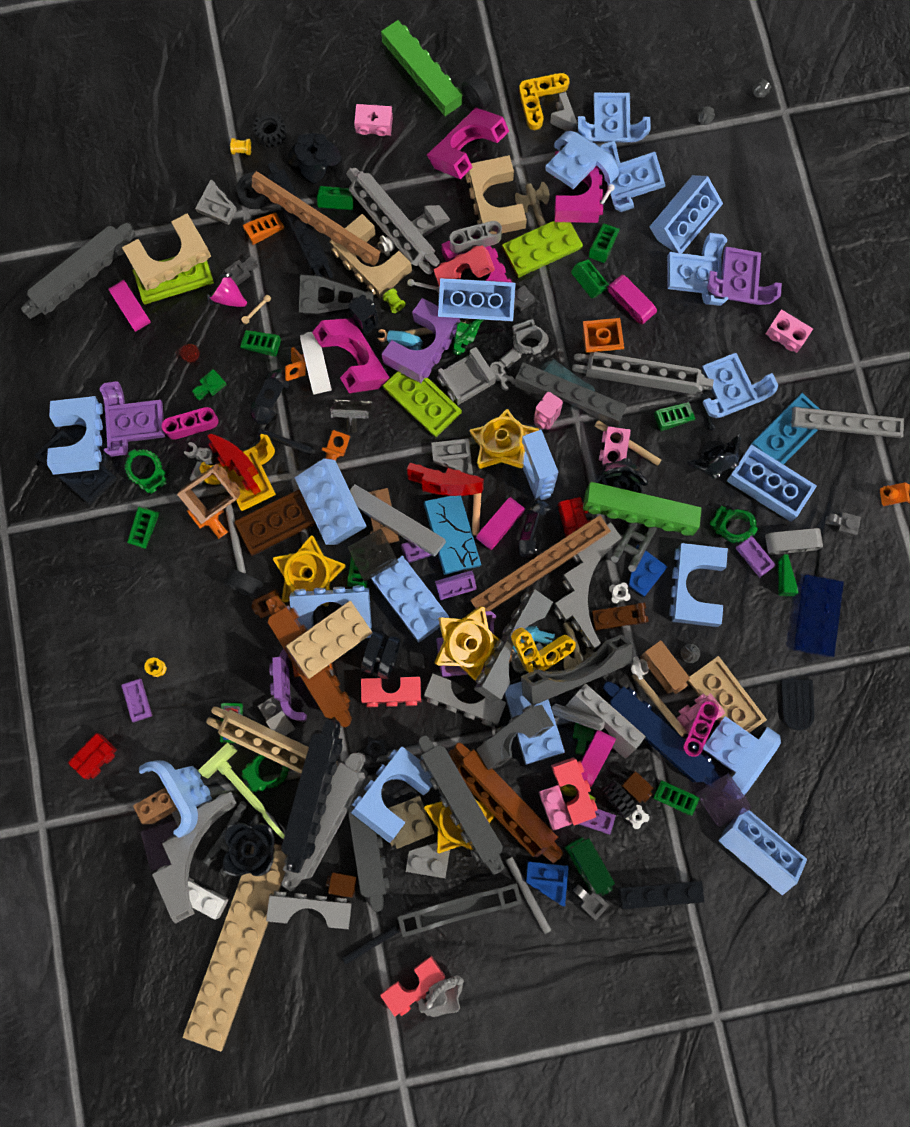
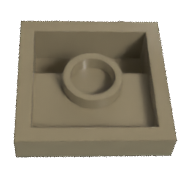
M420 796L388 808L405 822L395 838L390 842L391 846H396L398 849L435 834Z

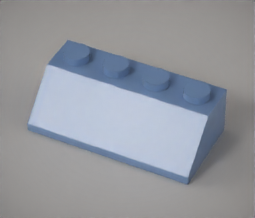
M692 175L650 225V229L656 239L675 253L684 252L723 204L709 177Z
M440 278L438 317L513 321L515 283Z
M745 806L740 809L727 825L718 840L781 895L798 883L807 861L802 854Z

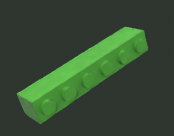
M397 20L381 31L383 44L444 116L462 105L461 90L452 84L450 77L441 71L439 64L433 62L428 51L422 49L417 38H413L405 25H402Z
M590 482L585 492L583 510L591 514L606 515L612 519L619 518L629 523L644 524L647 527H658L665 531H675L686 536H693L700 528L701 507Z

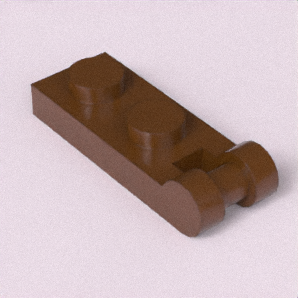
M638 603L592 611L595 631L648 623V616L645 615L646 604ZM637 611L638 617L633 618L632 612Z

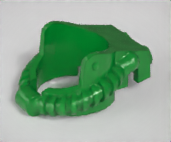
M474 319L470 324L460 322L457 325L452 346L454 354L458 356L463 354L465 349L461 345L466 347L468 343L474 341L480 324L484 319Z
M133 449L128 453L129 457L125 461V473L133 483L139 484L140 489L152 494L158 486L162 487L167 484L165 482L167 480L164 477L166 473L161 469L162 463L155 453L147 449H139L138 451ZM136 456H148L154 461L156 469L150 478L139 479L132 472L131 465Z
M721 506L720 509H717L715 518H712L710 521L711 528L716 531V534L722 535L725 540L727 539L731 543L743 542V540L749 539L750 536H754L758 530L755 527L757 524L754 515L742 509L726 510V507ZM734 519L750 522L748 532L746 531L740 535L730 533L726 526Z
M258 754L252 760L253 763L251 762L246 765V769L242 771L243 774L241 775L249 783L247 786L250 791H263L266 787L274 788L281 785L289 774V768L283 765L280 776L268 782L262 779L258 771L260 763L266 757Z

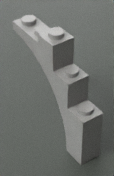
M611 522L607 524L611 533L572 557L580 565L564 574L562 578L565 589L567 591L571 590L572 593L554 605V613L558 619H563L564 622L572 619L571 624L576 631H580L583 636L581 638L583 643L592 650L601 643L593 630L589 617V584L598 562L621 540V536Z
M231 792L223 793L215 800L199 805L197 809V824L189 834L180 838L173 835L166 842L162 843L171 865L160 867L152 875L170 917L175 924L195 914L190 901L188 887L190 864L196 847L209 827L224 813L237 806ZM176 809L172 815L179 827L181 815L178 809Z

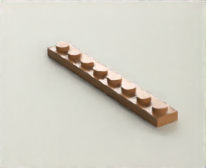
M256 171L252 176V187L256 192L264 194L273 203L279 204L287 212L293 213L304 223L310 224L318 232L330 237L333 242L341 244L350 253L361 257L364 262L370 263L373 266L377 264L380 256L379 250Z
M599 515L470 601L475 608L482 606L485 608V611H492L611 533V530Z

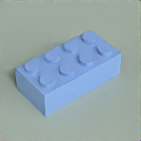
M753 445L748 448L739 461V466L733 470L727 479V482L790 522L799 515L817 487Z
M322 459L294 477L326 545H337L367 527L335 460Z
M403 556L371 578L373 584L418 643L440 628L439 617L449 618L448 614Z
M521 682L508 686L504 696L510 716L513 718L517 715L520 716L523 713L522 710L531 705V703L522 695ZM549 700L534 706L542 705L554 726L539 737L528 738L522 733L516 734L525 765L565 753Z

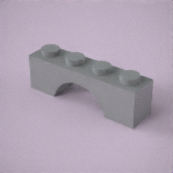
M432 674L424 694L428 703L438 706V703L446 706V710L456 713L458 710L464 713V717L474 720L476 717L482 720V724L489 727L498 725L506 704L502 700L492 702L486 697L478 703H464L455 697L451 688V680Z
M586 683L566 705L570 709L603 719L605 721L604 728L610 736L616 738L612 748L625 759L636 750L646 737Z
M274 891V895L269 894L267 922L287 923L290 917L298 910L311 908L319 911L324 916L328 927L349 929L351 903L347 902V898L335 897V901L327 900V896L315 895V899L306 898L307 894L295 893L294 897L286 896V892Z

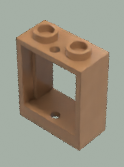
M217 463L185 485L177 493L201 524L237 500L241 494L238 485L230 481L226 470L223 467H219ZM214 474L230 495L210 510H207L191 489Z
M661 640L640 656L641 659L647 662L648 669L667 694L672 692L677 694L688 686L686 682L691 678Z
M166 788L133 805L142 824H155L171 815L177 809Z

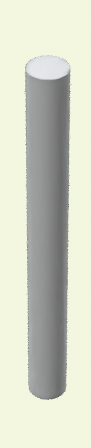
M231 503L225 507L237 570L246 573Z
M513 857L508 858L505 861L544 934L550 932L551 928Z

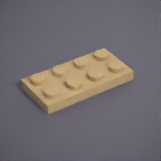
M350 600L285 647L306 678L310 679L373 632Z
M719 656L690 676L691 679L688 682L698 696H701L703 693L707 696L711 693L725 711L724 715L717 719L719 724L726 716L750 733L767 720Z

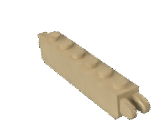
M218 707L212 708L211 712L224 720L221 722L209 717L206 723L218 729V733L221 736L302 774L309 747L232 710L228 712Z

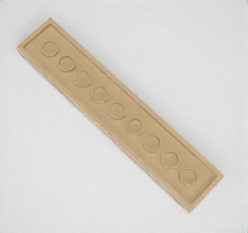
M274 844V860L267 874L259 877L253 876L250 873L241 876L183 1038L218 1051L223 1050L268 925L266 917L269 894L274 895V891H280L286 873L283 868L288 855L283 853L282 845ZM252 846L250 851L252 854L254 853V846Z

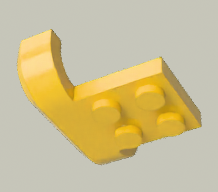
M261 434L260 442L243 452L258 471V474L253 476V479L261 492L254 495L251 489L247 491L241 482L244 480L243 476L238 477L234 470L230 472L227 465L223 467L230 481L235 482L240 489L239 492L241 494L236 501L241 511L276 495L262 467L275 453L268 435ZM202 462L199 467L201 474L213 465H207L205 462ZM214 474L205 479V482L211 485L221 484Z

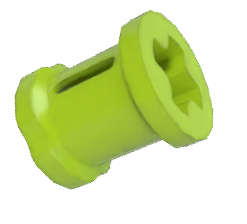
M394 288L388 290L382 296V299L387 301L391 307L392 313L401 311L406 305L399 298Z

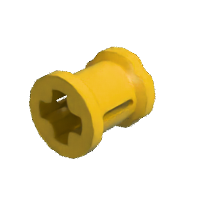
M231 138V154L246 153V155H251V140Z
M154 657L148 659L144 666L145 671L154 677L163 676L167 669L162 660ZM153 665L159 666L158 670L153 669Z

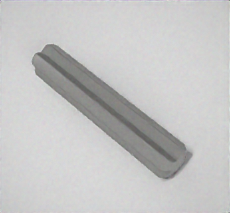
M554 704L551 707L552 713L555 716L598 731L604 729L605 721L603 719L559 704Z

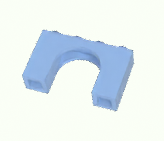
M95 396L50 401L49 417L55 427L82 425L87 428L84 437L78 443L66 447L48 448L47 465L53 475L99 470V462L102 461L99 446H102L100 430L103 428L100 415L103 414V407L101 403H98Z
M538 430L522 437V444L525 449L523 470L535 500L539 498L544 500L553 494L559 472L542 430Z
M681 543L675 549L674 560H677V566L673 568L672 575L675 579V586L671 588V597H674V601L669 609V616H672V622L719 627L722 624L723 605L702 603L692 598L686 588V579L688 574L695 569L723 571L727 564L728 548Z
M362 585L353 586V589H345V587H334L333 590L315 588L314 591L307 592L306 589H296L289 596L290 607L295 608L299 615L297 619L308 630L314 626L313 612L319 605L326 602H335L343 606L351 600L372 631L369 588H364Z
M402 746L398 751L393 750L387 758L390 761L387 766L382 765L376 773L379 777L375 782L370 780L364 788L367 792L363 798L359 795L352 804L355 808L351 813L389 843L395 838L405 822L384 805L381 797L383 784L393 779L402 780L423 796L432 787L429 781L431 776L428 771H423L419 764L420 760Z

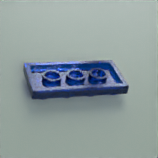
M804 575L794 651L831 658L835 656L844 581Z

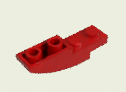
M209 434L208 437L211 441L209 446L214 454L216 452L219 453L220 456L217 459L223 467L227 465L230 472L234 470L238 477L242 475L244 480L241 482L247 491L251 489L254 495L261 492L253 479V476L257 475L258 471L250 459L228 440Z
M410 463L407 467L408 480L421 483L422 491L447 496H466L483 492L484 479L476 475L466 474L460 470L450 468L447 469L446 473H442L439 470H432Z

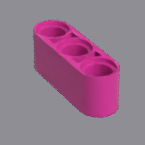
M621 274L607 286L612 297L638 323L644 324L657 313L655 305L625 275Z
M125 280L108 288L135 332L151 323Z
M204 407L165 419L162 422V430L170 439H179L215 428L218 425V417L211 408ZM207 416H212L211 420L204 421ZM189 421H194L193 425L186 426ZM171 426H176L174 431H168Z
M509 497L478 533L476 539L492 550L520 518L525 508Z
M714 700L703 702L684 744V750L689 756H698L704 748L719 713V705ZM707 704L713 705L716 710L715 713L712 715L706 714L704 706ZM698 723L706 724L707 732L699 733L696 725ZM692 741L697 742L699 750L691 751L688 744Z
M598 730L581 760L584 772L581 774L583 780L588 781L590 788L616 738Z

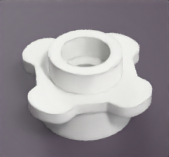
M380 236V242H378L379 250L388 257L395 248L394 243L389 237Z
M623 582L609 587L613 603L630 599L626 583Z
M636 656L633 657L631 671L641 680L644 678L643 675L648 673V664L644 659L639 660Z
M636 805L638 809L626 819L633 824L634 829H639L641 824L649 821V815L643 812L641 805Z

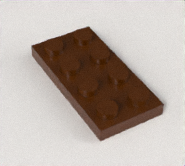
M300 489L234 521L252 556L316 524Z

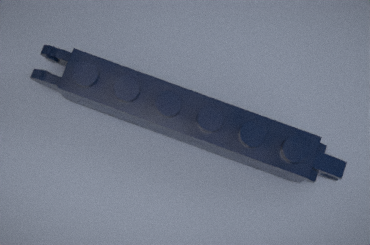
M612 681L606 682L602 686L603 692L611 699L609 704L645 735L644 740L693 783L703 782L712 789H716L723 780L715 772L712 759L704 753L695 757L686 754L684 750L686 741L674 727L671 728L666 724L667 720L659 713L656 715L652 712V707L643 700L641 702L636 697L637 694L630 687L626 689L624 686L620 689ZM690 742L688 744L689 749L694 752L697 751V746Z

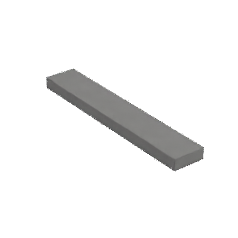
M794 407L792 408L791 427L902 438L904 418Z
M356 484L350 489L359 511L435 557L446 543V540Z

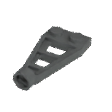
M301 274L299 312L318 314L348 309L350 302L340 303L338 301L339 291L341 290L351 292L353 299L365 295L366 299L370 298L372 302L373 292H365L321 276ZM320 287H326L334 291L335 297L332 302L322 304L318 301Z

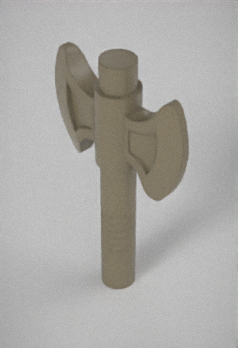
M542 182L539 189L535 191L532 184L529 183L525 186L527 195L516 193L515 200L517 204H523L525 213H528V207L531 205L538 225L541 227L546 225L539 202L542 201L545 205L548 204L550 197L549 189Z
M570 621L563 623L566 634L575 641L576 646L573 651L574 658H571L569 655L564 658V670L581 664L595 653L590 648L585 649V655L581 653Z

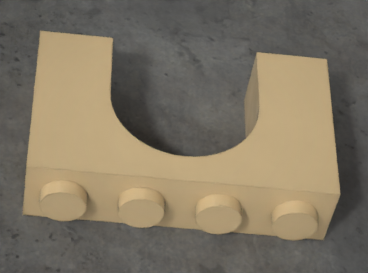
M510 155L471 163L473 168L465 174L466 182L471 185L469 193L470 198L475 201L473 209L475 215L479 217L477 225L489 221H497L502 226V233L525 229L526 216L523 204L498 208L487 203L483 197L484 192L490 186L513 181L514 170ZM491 231L489 233L496 234L497 232Z
M188 214L171 221L182 244L180 252L172 260L159 262L151 259L139 239L122 247L146 290L158 287L160 283L173 279L177 274L186 272L196 264L204 263L211 257L206 244Z
M363 214L345 228L365 242L376 235L374 225ZM330 241V251L336 258L339 257L343 261V265L349 271L352 270L355 273L354 275L361 283L364 282L367 285L368 291L373 292V295L376 294L379 298L412 271L411 262L400 251L382 265L370 267L362 264L357 259L356 254L350 253L341 244Z

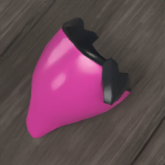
M222 273L220 275V284L215 292L207 294L208 302L211 305L214 302L237 307L247 305V301L231 278L233 276L232 273Z

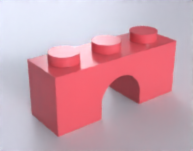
M481 245L473 247L471 251L465 254L457 255L449 262L439 264L433 270L440 287V278L461 279V274L468 268H471L478 278L495 271L489 251Z
M400 677L401 685L395 693H386L383 690L381 678L361 679L362 704H366V707H378V704L386 703V707H396L398 703H405L406 706H417V702H421V678Z
M573 757L551 765L557 784L560 787L567 784H572L576 787L577 793L575 798L565 803L572 824L577 825L596 818L595 811H598L594 799L590 800L588 792H591L588 781L583 780L581 773L584 772L581 761H577Z
M429 956L414 968L419 977V985L415 989H405L399 981H396L381 993V998L394 1017L398 1014L401 1016L406 1014L411 1009L410 1005L415 1001L418 1003L421 998L423 1000L426 998V993L432 985L445 979V974L432 956Z

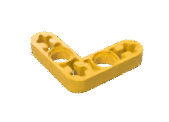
M558 73L521 82L519 95L526 122L530 129L538 130L543 125V114L538 97L566 91L569 87V77L566 74ZM542 83H546L549 85V87L547 89H542L539 85ZM524 88L530 90V96H527V91ZM528 102H534L536 106L534 108H528L526 104ZM533 114H535L536 121H538L537 123H535V121L532 120Z
M517 628L511 636L522 665L528 673L537 669L545 671L571 654L576 646L572 638L568 635H563L538 651L531 634L525 628ZM531 648L530 654L524 656V652ZM553 652L552 657L546 659L548 653Z

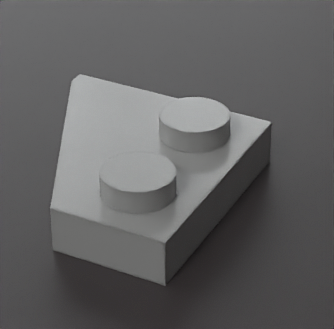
M213 180L209 181L195 208L198 213L227 225L230 224L237 211L235 205L227 199L226 195L216 186Z
M469 439L431 443L433 463L473 475Z
M437 843L411 850L408 854L406 872L446 878L450 850L438 854Z

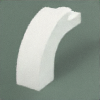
M307 332L300 336L313 394L331 391L322 347L313 333Z

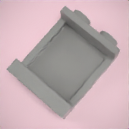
M475 347L470 350V355L444 370L442 368L438 369L437 379L442 387L445 386L447 388L448 397L459 405L495 384L496 376Z

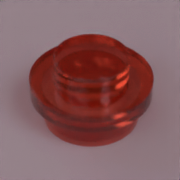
M187 344L181 349V357L186 362H194L199 357V349L193 344Z

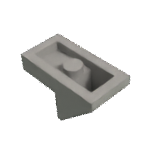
M566 92L559 94L558 102H556L557 112L551 114L550 123L565 131L576 132L577 121Z
M440 205L425 206V213L411 221V223L425 237L450 221V218Z
M274 696L258 706L270 729L284 736L295 730L289 717L283 712L281 704Z

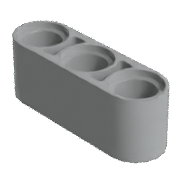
M489 221L453 231L450 235V249L453 253L461 254L471 251L475 246L483 245L487 247L497 244L501 240L502 226L497 221ZM495 231V232H497V233H496V234H491V233H489V232ZM473 236H478V237H480V238H478V239H473L472 237H473ZM459 240L462 243L456 244L454 242Z
M819 528L774 532L765 535L769 555L815 551L823 548L821 530Z

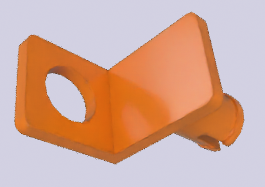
M295 347L291 348V361L293 364L285 366L286 381L305 376L306 362L304 354H300ZM293 368H297L298 371L291 375L290 371Z
M333 430L327 447H322V450L327 453L325 459L336 461L337 457L344 456L350 436ZM337 436H341L344 439V444L341 447L334 445V439Z
M904 482L880 488L882 505L889 506L902 502L910 503V484Z
M187 510L199 528L209 525L218 539L228 533L218 520V516L224 512L223 510L203 524L198 521L190 510Z

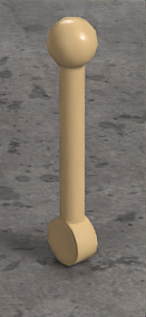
M265 295L264 300L251 313L242 317V322L248 324L249 319L266 302H269L271 297Z

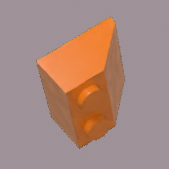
M620 318L583 321V340L586 353L624 349Z

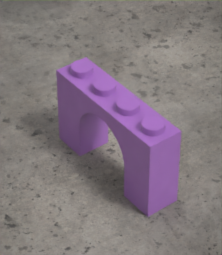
M422 298L412 311L414 322L431 330L436 335L434 342L423 350H410L391 340L382 353L384 364L422 383L424 378H428L434 364L440 361L444 350L450 347L451 340L456 335L460 318L438 317L439 306Z

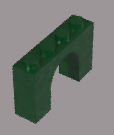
M580 837L564 846L589 891L603 896L613 890L611 886L615 882L590 838L584 839Z

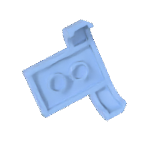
M594 93V124L587 123L584 116H578V133L592 142H611L614 140L615 142H637L650 132V117H643L641 122L630 125V93Z
M566 131L556 140L554 148L560 152L545 166V171L572 189L596 166L602 170L604 180L609 184L619 174L617 162L610 153L574 131Z
M615 140L600 146L615 158L618 165L619 174L611 183L615 186V189L610 194L614 208L619 212L634 208L632 197L665 187L656 152L620 163Z
M709 233L703 245L702 256L669 252L667 255V289L702 293L703 302L708 305L721 306L726 302L728 297L718 298L708 291L707 284L710 271L717 272V278L721 279V256L723 247L727 243V238L723 234Z
M737 353L701 367L705 378L714 379L711 391L715 400L708 398L703 401L708 415L714 418H720L771 397L778 388V383L773 373L766 375L761 381L752 385Z
M725 716L705 743L703 750L735 773L722 791L733 799H741L781 744L780 735L768 726L762 732L761 737L757 739Z
M163 760L142 764L139 767V773L142 774L146 771L156 772L180 812L181 823L173 831L174 835L178 838L186 836L197 824L198 812L196 807L213 800L210 796L209 788L203 784L200 778L199 771L194 766L175 770L171 764Z

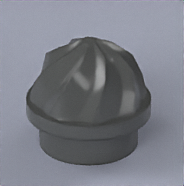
M760 78L759 81L754 83V95L758 98L768 95L771 88L770 83Z
M701 107L697 113L698 121L702 125L710 124L715 118L714 109L711 107Z
M686 644L682 647L680 655L686 663H694L700 657V650L694 644Z

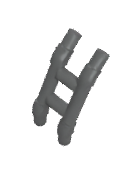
M629 523L611 557L612 562H618L623 551L634 556L628 567L629 571L634 572L658 527H649L644 536L634 531L638 523ZM630 538L641 543L638 549L627 544Z
M243 801L239 803L228 824L203 859L202 864L208 867L221 849L228 852L229 848L224 838L226 828L231 824L239 822L247 807V803ZM257 812L249 826L260 823L263 819L262 813ZM222 867L218 874L225 878L227 873L224 872Z

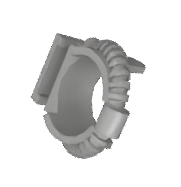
M533 319L512 326L514 334L512 337L514 340L513 345L520 355L522 353H533L535 355L547 346L548 335L535 325ZM528 338L540 341L538 346L535 347L521 344Z
M455 975L432 985L429 988L430 993L426 995L427 1002L425 1003L422 998L418 1001L419 1011L432 1017L458 1012L460 1009L458 997L462 992L463 978Z

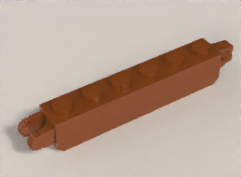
M278 595L273 596L266 601L271 613L268 624L324 716L330 719L335 717L343 728L350 726L352 721L348 711L350 699L345 691L342 692L340 690L338 678L335 675L332 676L328 670L330 666H326L313 677L307 679L285 646L308 629L304 624H300L297 619L299 615L294 607L286 606Z
M457 743L454 746V750H450L448 754L469 790L533 857H539L543 854L552 863L560 859L564 853L555 843L558 836L493 769H487L482 758L475 750L470 751L463 744Z

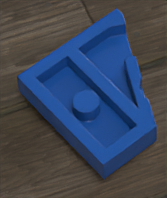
M645 551L636 570L631 572L628 586L644 598L666 570L667 566Z
M528 862L526 883L561 906H565L569 866Z

